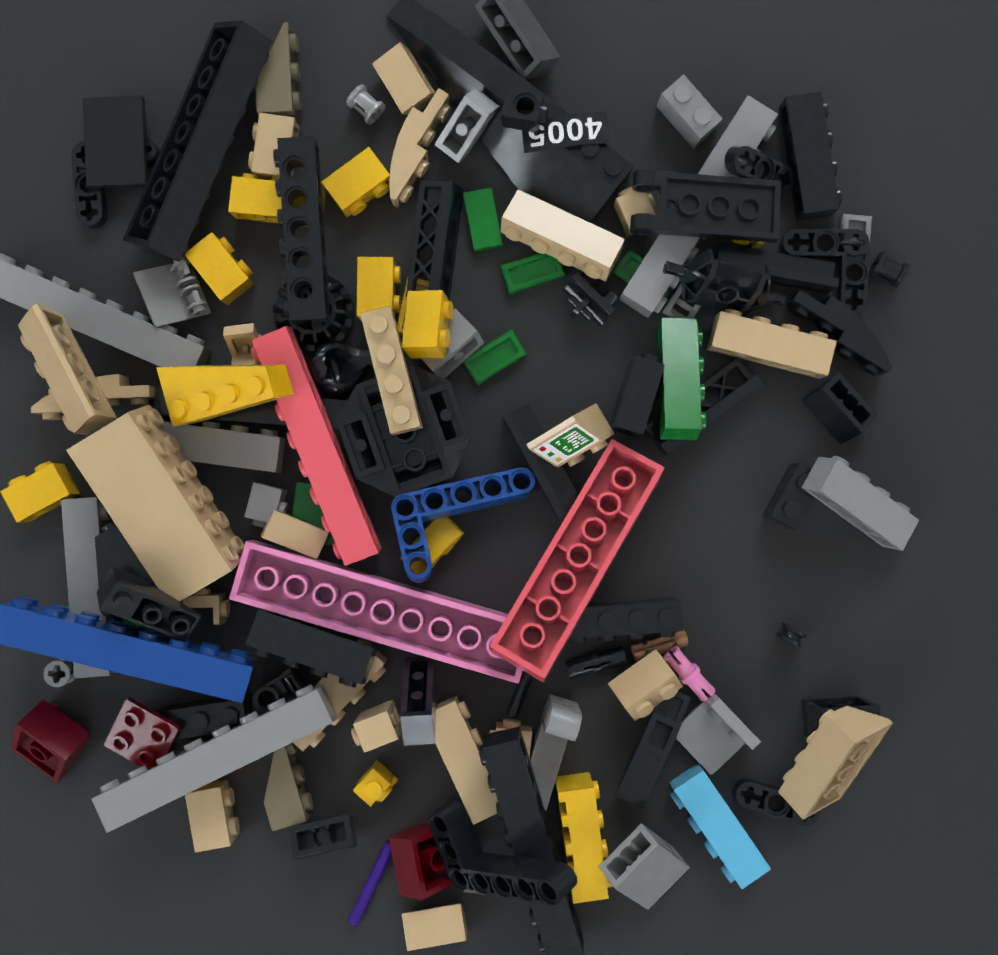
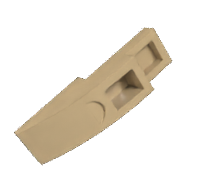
M438 88L423 113L412 107L398 135L393 151L389 180L390 199L397 208L402 201L406 203L414 191L412 185L417 177L422 178L427 172L430 163L428 162L427 150L423 147L427 148L431 144L436 134L434 129L439 122L443 123L450 114L449 94Z
M120 374L96 377L111 406H120V401H130V405H149V400H154V386H129V377ZM50 395L45 396L31 407V413L42 415L43 420H62L61 415H64L60 406L53 402Z

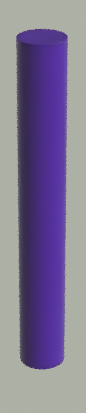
M389 840L385 841L347 920L353 926H358L392 856Z

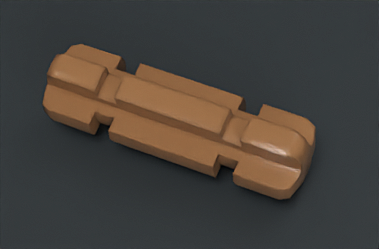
M684 629L683 631L675 632L673 637H654L646 640L644 644L642 642L632 644L631 653L634 660L639 661L655 649L660 654L671 651L670 648L674 646L679 648L688 645V637Z

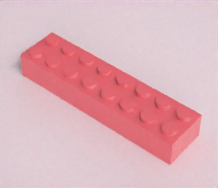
M611 439L489 647L492 653L544 683L659 482L665 467Z

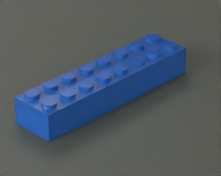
M19 595V598H12V600L0 604V645L243 703L254 658L249 657V652L239 649H232L231 653L219 650L220 645L203 641L202 645L191 643L190 637L185 642L175 637L171 638L160 635L161 632L143 627L142 630L131 628L129 624L122 622L120 619H112V622L99 620V614L82 611L81 614L69 612V607L61 604L39 605L37 604L38 599L29 596Z

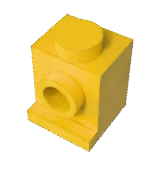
M376 760L357 781L353 791L371 807L375 801L382 802L389 795L398 778Z

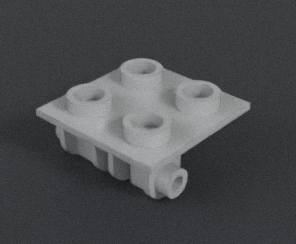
M184 256L181 257L180 262L173 261L174 263L133 272L155 328L211 314L193 266L189 260H185Z

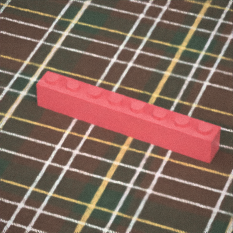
M285 326L253 339L254 347L251 348V351L258 365L286 364L294 395L277 399L278 404L275 405V410L279 419L286 422L289 430L286 433L288 442L293 450L297 449L301 459L298 461L300 471L304 477H308L312 485V488L309 489L311 498L315 505H320L324 514L321 516V521L326 532H331L335 543L332 544L337 559H342L344 565L347 566L378 554L382 549L292 327Z

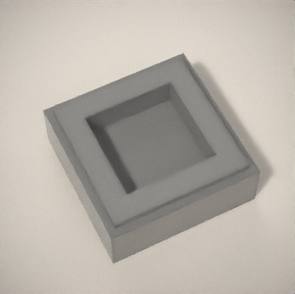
M842 214L840 216L839 229L862 230L868 235L870 242L872 216ZM842 235L839 236V245H862V241H858L854 236L849 241H841Z

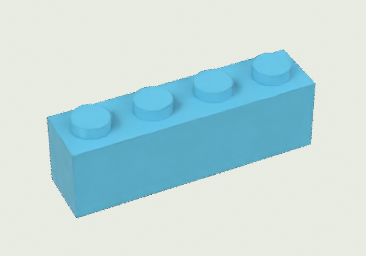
M696 763L669 782L674 790L670 796L679 809L685 807L691 816L687 818V821L696 834L701 831L707 838V841L703 844L713 858L719 856L723 861L724 865L720 868L730 883L736 880L740 888L744 889L771 870L699 763Z

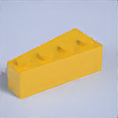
M590 772L557 776L555 782L567 865L574 870L577 876V885L571 890L573 904L609 899L608 888L613 886L598 867L604 861V858L608 857L606 839L601 840L600 829L604 828L602 810H597L596 799H600L598 781H592Z

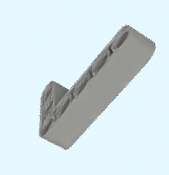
M551 694L546 699L529 758L545 811H547L567 741L575 742L582 721V713L577 702Z

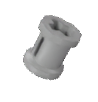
M363 84L357 86L350 93L346 101L347 106L355 108L365 117L364 121L368 125L375 123L385 110V104L382 101L377 102L367 92V88Z
M60 659L47 664L43 672L46 683L52 687H62L67 683L75 681L74 672H71L73 671V662Z

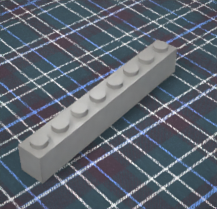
M748 95L698 174L738 177L728 172L725 167L724 159L726 152L735 145L749 146L761 152L757 147L761 140L767 142L773 134L776 126L772 123L778 113ZM740 158L738 159L741 165H746L748 162ZM659 234L619 297V300L647 318L653 311L658 314L668 299L663 296L668 287L674 289L679 282V277L663 273L664 264L666 261L683 265L684 262L687 263L692 260L699 250L695 245L700 237Z
M0 253L1 299L27 310L32 305L38 303L61 312L71 329L160 367L206 365L212 350L203 346L204 340L188 334L186 339L176 335L178 329L169 325L155 328L154 325L150 324L151 318L142 313L134 311L131 316L123 312L125 307L109 299H107L106 304L96 301L98 295L83 288H80L79 292H75L69 289L71 283L53 276L52 281L43 278V271L30 265H26L25 269L17 267V260Z
M312 684L296 691L297 697L288 702L283 697L267 705L269 711L258 716L257 711H254L240 718L241 725L233 729L230 728L229 724L212 732L213 738L204 743L199 738L183 746L185 752L177 756L172 751L156 759L157 766L147 770L146 765H143L128 773L130 779L122 783L115 779L99 787L101 793L93 797L92 802L106 833L333 723L337 716L323 686L321 685L314 689Z

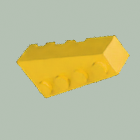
M286 364L156 367L173 427L198 423L294 395Z

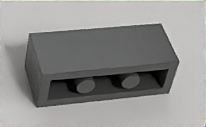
M480 0L476 4V10L518 74L525 80L544 76L561 58L524 0Z

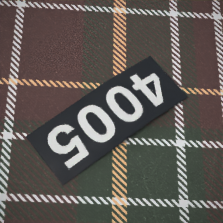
M607 112L575 113L549 117L546 119L545 124L540 123L538 133L522 131L524 153L577 145L610 143Z

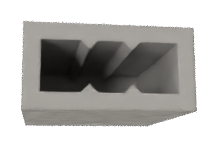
M642 823L598 866L617 891L648 910L690 868L672 845Z

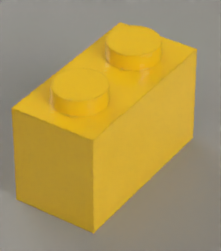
M367 147L321 181L346 218L351 214L355 216L361 213L366 208L367 202L374 197L380 198L390 190V174L370 147Z
M211 232L189 249L185 256L220 301L229 305L255 285L249 277L253 272L242 259L237 262L231 254L235 249L224 236L219 239Z
M357 257V317L360 321H362L361 313L388 306L391 307L394 315L395 313H400L401 300L400 295H396V284L401 283V267L396 266L393 257Z
M443 290L408 291L401 347L411 359L445 358L446 348L451 343L448 325L449 319L453 318L454 309L452 301H449Z
M51 461L44 462L34 468L35 473L27 477L22 475L8 482L9 487L0 491L17 523L31 522L60 506L61 500L73 499L81 495L65 464L52 463Z

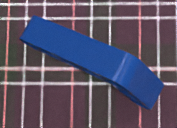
M515 468L396 496L391 504V510L407 577L412 582L423 583L432 574V562L423 527L424 522L527 499L532 494L535 485L534 474L527 468ZM522 478L528 482L529 487L524 490L517 489L513 484L514 480ZM489 485H495L499 488L500 493L496 496H489L485 493L484 489ZM465 491L472 498L466 503H461L455 496L457 493ZM431 498H438L443 504L438 509H430L426 503ZM403 504L411 505L414 509L408 516L400 515L397 513V510ZM414 532L420 536V540L417 544L408 545L403 540L405 535ZM422 561L427 565V569L422 574H414L410 571L412 563Z

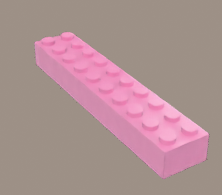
M249 540L245 542L229 596L230 600L519 684L523 670L492 653L489 647L508 616L507 613L319 558L315 559L302 553L261 541Z

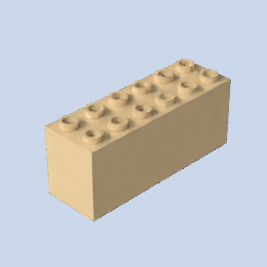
M149 404L127 412L66 451L156 586L176 600L181 601L231 572L239 564L245 544L240 537L233 534L229 527L230 523L227 516L222 511H219L213 503L211 491L206 486H202L196 476L197 471L194 465L189 460L185 461L180 452L179 442L173 435L167 432L163 426L164 421L161 414L156 409H152Z

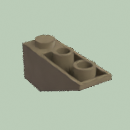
M288 22L283 23L269 52V58L258 76L256 109L258 115L259 113L289 116L295 117L296 121H298L297 110H302L300 92H296V81H300L299 64L295 63L294 52H299V42L297 34L292 33Z
M293 742L274 751L264 798V806L272 831L306 822L312 813L311 810L314 808L311 794L305 792L303 782H305V772L303 766L297 764L295 757L297 746Z

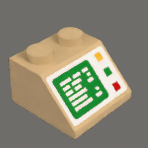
M596 403L571 416L526 445L529 450L557 468L565 463L572 467L585 459L582 454L590 449L594 454L608 445L606 439L615 433Z

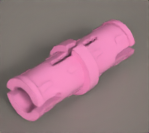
M678 646L670 648L677 659L669 651L664 654L663 659L679 675L678 679L682 684H687L700 701L709 699L702 689L712 697L715 693V688L702 676L697 664L691 663Z

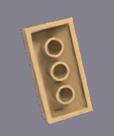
M38 303L32 305L18 324L22 333L20 339L24 347L32 352L36 360L34 363L35 369L42 378L46 379L50 387L48 393L51 399L60 406L64 413L62 420L67 429L74 434L87 435L117 419L63 313Z
M844 706L836 711L828 710L819 719L821 724L819 728L807 738L806 742L808 745L806 749L802 750L795 757V766L783 776L782 779L785 782L778 793L803 820L841 799L892 726V721L850 706Z

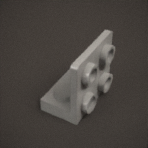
M715 693L712 697L708 695V700L699 703L681 721V727L676 736V739L711 775L723 766L745 743L752 750L761 743Z

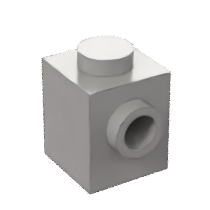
M253 482L244 517L253 519L252 525L264 528L272 509L287 513L288 503L285 502L288 490Z

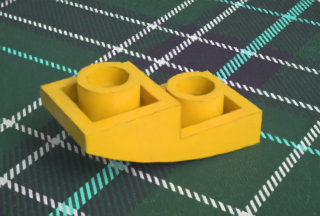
M449 517L434 520L424 530L432 568L443 555H447L464 534ZM420 536L411 545L417 544ZM415 561L410 569L415 574H422L426 571L427 565L422 561Z

